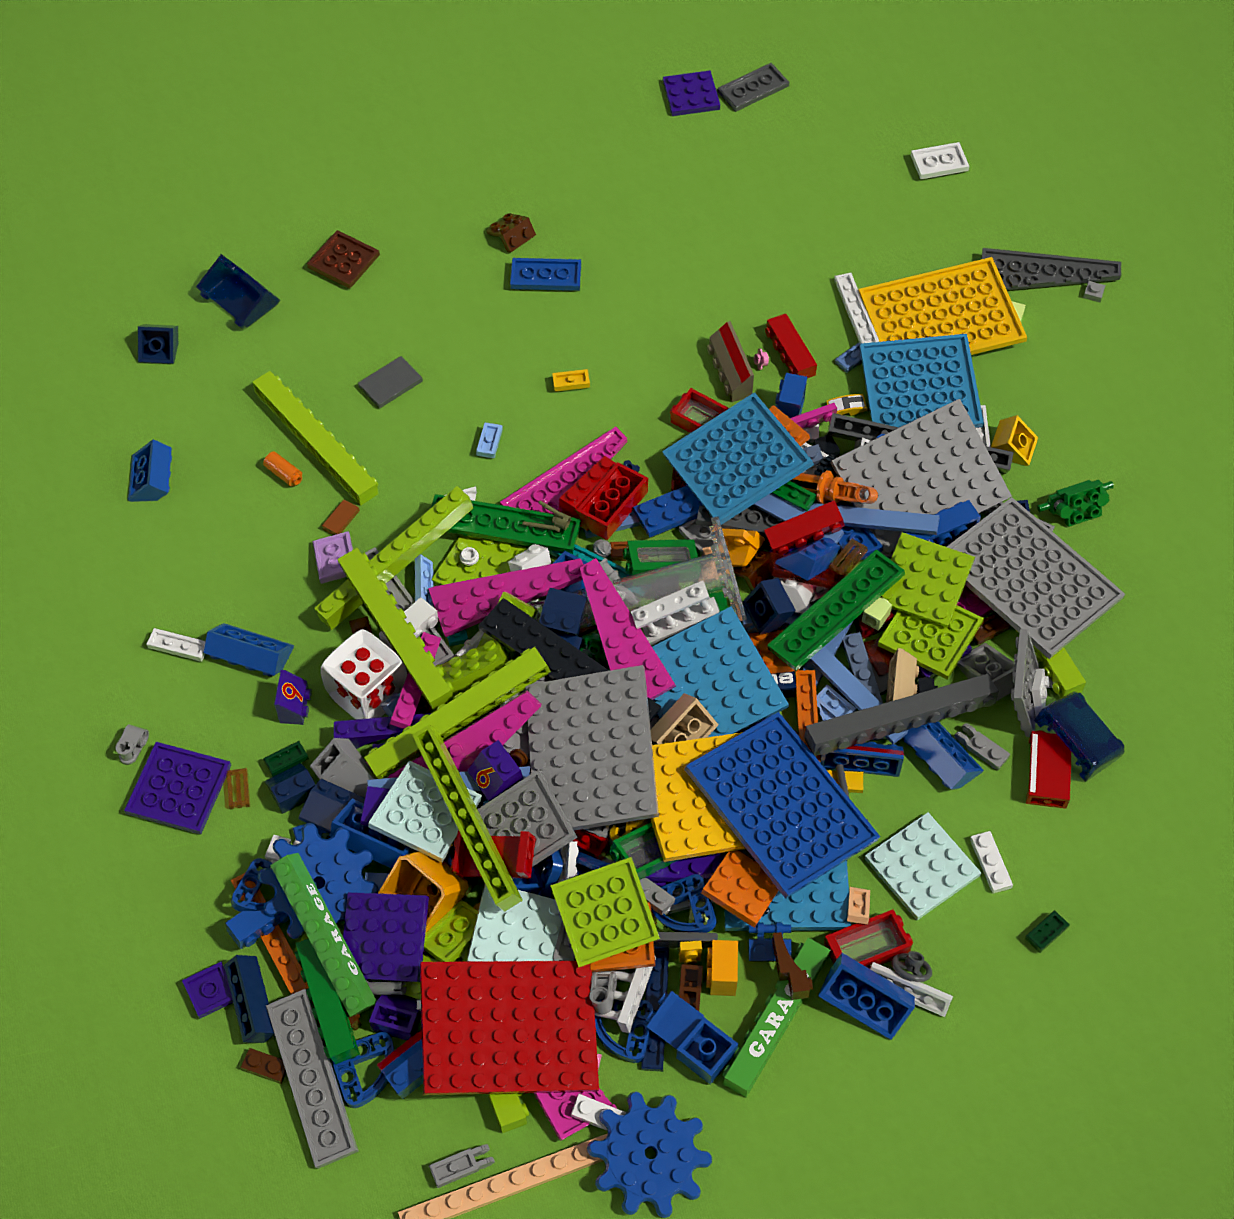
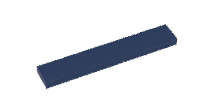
M654 947L655 966L652 968L646 985L645 1000L652 1004L655 1012L661 1005L658 1001L665 992L667 993L668 947ZM645 1006V1013L649 1012L647 1006ZM650 1031L648 1045L642 1059V1071L663 1072L665 1040L653 1031Z

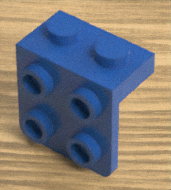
M670 991L669 994L665 992L658 1001L661 1004L656 1012L652 1010L645 1021L648 1022L647 1028L678 1049L704 1018V1015L673 991Z

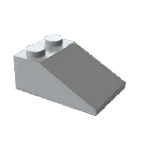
M987 643L973 649L971 653L960 659L957 664L968 679L989 674L999 690L997 701L1010 694L1011 689L1015 688L1013 671H1016L1017 666H1015L1012 660Z

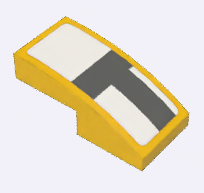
M863 394L845 395L826 400L827 405L835 403L837 407L836 414L839 415L849 413L850 416L868 410Z

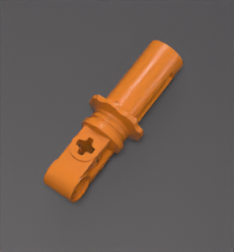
M826 470L821 476L801 473L790 480L795 483V480L818 484L817 490L805 489L816 494L817 501L820 504H827L834 500L836 503L842 500L873 504L878 498V492L875 488L845 482L842 477L834 478V475L829 470ZM868 490L869 496L865 499L864 493Z

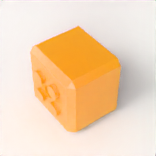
M417 851L399 856L378 894L428 896L427 932L462 900L469 887L467 880L452 871V867L444 860L441 863ZM432 884L437 886V894L432 892Z

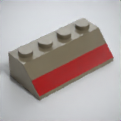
M728 321L710 336L707 350L709 355L713 357L714 368H718L719 379L725 385L726 396H729L731 401L735 402L743 400L753 393L754 374L731 321Z

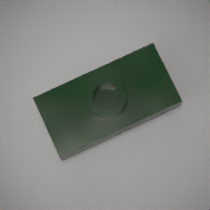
M300 741L263 758L272 777L309 759Z
M1054 910L1029 932L1025 939L1041 953L1068 929L1070 924Z

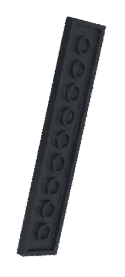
M505 598L479 624L481 631L519 657L523 651L535 647L551 671L546 676L552 680L609 671ZM648 697L649 718L651 722L661 710V706Z

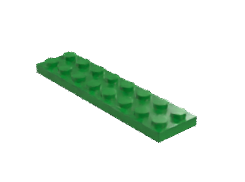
M435 494L431 508L445 496ZM471 500L473 509L447 531L449 533L524 546L537 544L548 548V550L567 551L573 554L581 519L571 517L568 528L557 532L551 529L523 525V522H533L554 526L552 519L555 514Z
M876 549L767 645L768 650L793 670L797 671L905 575V570Z

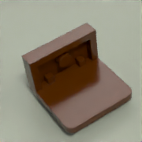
M512 213L504 215L503 219L492 223L490 228L486 230L489 235L501 237L507 252L510 253L536 236L529 217Z
M760 549L747 566L725 567L727 573L745 578L751 592L761 581L773 579L781 572L780 566L775 564L776 558L774 553Z

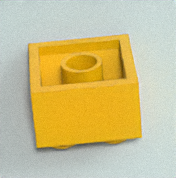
M1016 415L999 421L991 447L1014 452L1013 463L1029 466L1038 437Z

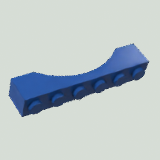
M320 876L315 877L313 880L317 889H321L325 884L324 879ZM264 910L242 911L225 923L226 931L238 947L243 949L244 947L252 946L257 941V938L263 934L268 935L274 930L276 925L286 923L290 918L285 913L268 916Z

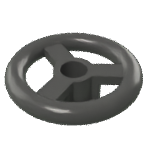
M918 952L901 953L892 958L891 964L893 969L905 979L924 982L932 976L931 966L924 960L923 955ZM921 966L926 970L925 975H922L919 971ZM901 968L907 969L909 972H912L913 974L907 973Z

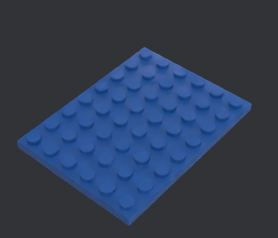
M779 712L689 763L684 769L785 899L880 838L876 830Z

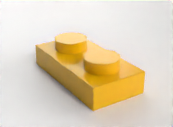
M588 369L552 373L555 392L590 388Z
M701 941L680 942L679 963L696 964L698 961H701Z

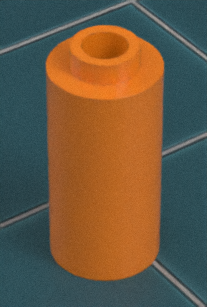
M275 451L270 452L265 457L264 467L291 487L300 484L302 472Z

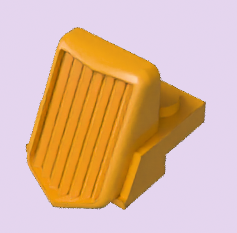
M713 528L711 534L718 540V543L723 545L718 563L722 566L730 567L747 566L766 540L757 531Z

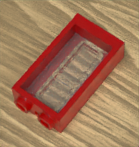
M690 388L687 393H683L679 403L671 408V423L692 433L729 408Z
M894 909L869 918L868 924L856 923L826 935L824 946L830 949L829 956L833 964L840 954L844 953L870 969L873 962L882 965L892 961V958L897 954L909 953L913 941L910 934L906 933L903 928L902 918L900 915H896Z

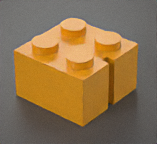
M712 940V947H708L706 988H710V995L736 996L738 941Z

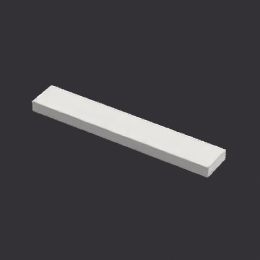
M852 273L834 276V281L859 343L879 342Z

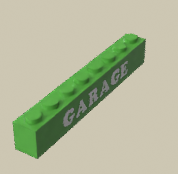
M299 853L286 855L270 865L349 1016L352 1017L375 1005L377 1000Z
M807 938L805 943L801 942L796 950L797 957L793 961L801 970H806L807 977H811L813 984L829 958L830 949ZM788 980L777 981L775 994L768 996L765 1002L766 1009L764 1012L760 1011L754 1021L756 1023L754 1029H749L744 1037L746 1041L744 1046L737 1048L733 1056L735 1061L732 1066L728 1064L723 1072V1085L745 1098L748 1096L804 1000H791Z

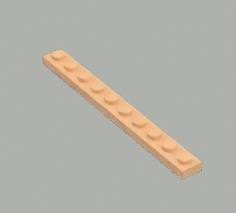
M607 1134L398 1212L400 1219H451L597 1164L603 1160L591 1157L587 1152V1145L593 1140H604Z

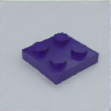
M222 962L182 980L199 1019L233 1003L226 971Z

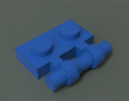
M758 922L755 928L749 925V933H757V939H749V961H775L772 938H764V933L781 932L783 937V933H791V924L776 922L775 925H764V922ZM783 938L788 953L791 956V938Z

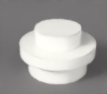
M467 547L460 553V561L464 565H474L479 560L478 552L472 547Z

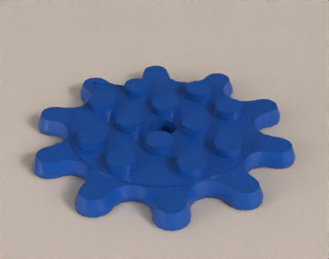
M307 823L302 827V840L299 844L291 845L284 839H277L273 843V850L279 856V859L289 854L299 853L312 879L314 880L318 876L324 879L325 884L318 891L337 924L339 921L345 920L348 892L378 893V885L375 882L365 880L362 876L363 868L371 863L373 855L369 850L365 849L357 853L350 852L347 848V841L350 835L349 831L344 827L336 829L331 838L323 839L319 836L317 827L312 823ZM269 868L260 870L258 874L259 881L263 884L271 885L275 890L274 897L264 905L265 914L268 916H275L278 913L287 914L290 918L287 934L293 939L301 937L304 929L273 870Z
M637 1091L632 1092L627 1098L629 1109L626 1114L618 1115L611 1109H604L599 1114L600 1122L607 1128V1137L601 1141L593 1140L587 1145L588 1154L591 1157L602 1159L606 1165L605 1172L597 1177L595 1185L602 1192L614 1187L621 1189L624 1194L622 1210L627 1215L635 1214L640 1204L648 1201L655 1206L659 1217L667 1218L672 1214L671 1199L675 1194H683L690 1200L697 1199L701 1194L700 1187L692 1179V1172L699 1167L707 1168L712 1163L711 1154L707 1151L698 1150L693 1144L695 1135L703 1129V1123L697 1117L690 1118L687 1121H680L675 1115L677 1101L672 1095H665L657 1107L651 1108L645 1104L641 1093ZM652 1147L655 1150L656 1157L654 1159H648L645 1156L646 1148Z

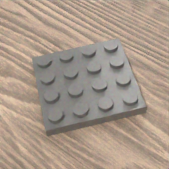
M1020 629L1019 637H1016L1018 654L1014 655V664L1017 667L1016 671H1013L1015 688L1011 689V700L1014 701V709L1017 711L1018 721H1021V731L1025 732L1026 737H1030L1031 732L1035 731L1036 724L1032 686L1036 669H1039L1028 629Z
M539 769L478 809L491 836H520L521 831H529L536 837L532 867L577 838L549 784Z

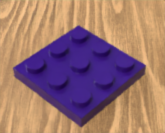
M711 70L663 77V84L672 116L720 110V102Z

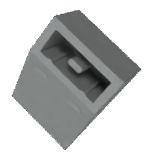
M333 738L310 765L320 780L322 778L364 798L368 786L367 780L378 779L352 742L346 738Z

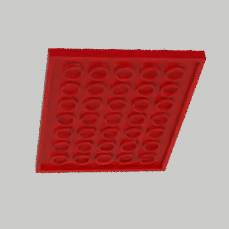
M577 961L421 962L423 1095L599 1091L595 1011L590 1000L592 985L590 964L578 967Z

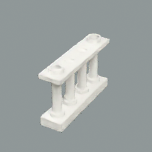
M702 580L631 611L636 628H643L650 645H655L719 613L720 610L715 598L709 597L705 583Z
M653 967L636 968V971L632 974L616 970L598 972V974L615 972L617 980L630 982L631 985L625 993L620 991L614 992V999L624 1002L622 1010H611L603 1015L595 1012V1016L617 1020L621 1031L630 1033Z

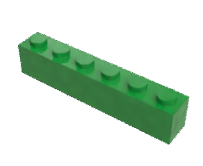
M309 938L295 943L297 947L295 956L298 963L302 964L303 967L300 973L303 981L307 982L309 987L306 989L309 1000L314 1003L312 1013L315 1020H319L320 1023L318 1032L321 1039L325 1040L326 1046L323 1049L327 1059L331 1058L335 1064L360 1055L347 1011Z

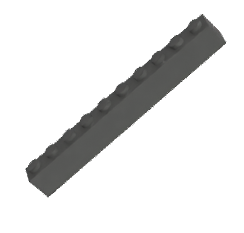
M832 413L826 435L851 441H857L861 438L875 440L878 435L887 434L899 427ZM985 446L999 473H1008L1011 469L1014 452Z
M989 674L981 675L807 725L804 739L814 756L825 755L831 751L845 749L855 744H863L866 741L876 738L880 739L886 735L900 733L903 730L918 728L927 723H935L941 719L955 717L958 714L972 712L982 707H990L996 704L999 690Z

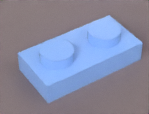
M484 423L476 450L477 456L495 458L503 430L502 425Z

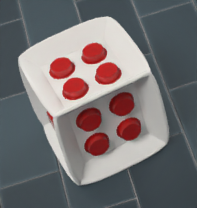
M361 629L346 639L325 659L321 666V677L324 687L331 698L357 720L382 717L385 711L380 705L394 693H401L407 677V670L402 660L393 650L372 633Z

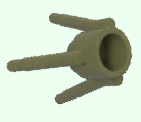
M540 500L538 503L555 514L552 519L554 526L523 522V525L560 532L561 529L566 530L568 528L571 516L557 511Z

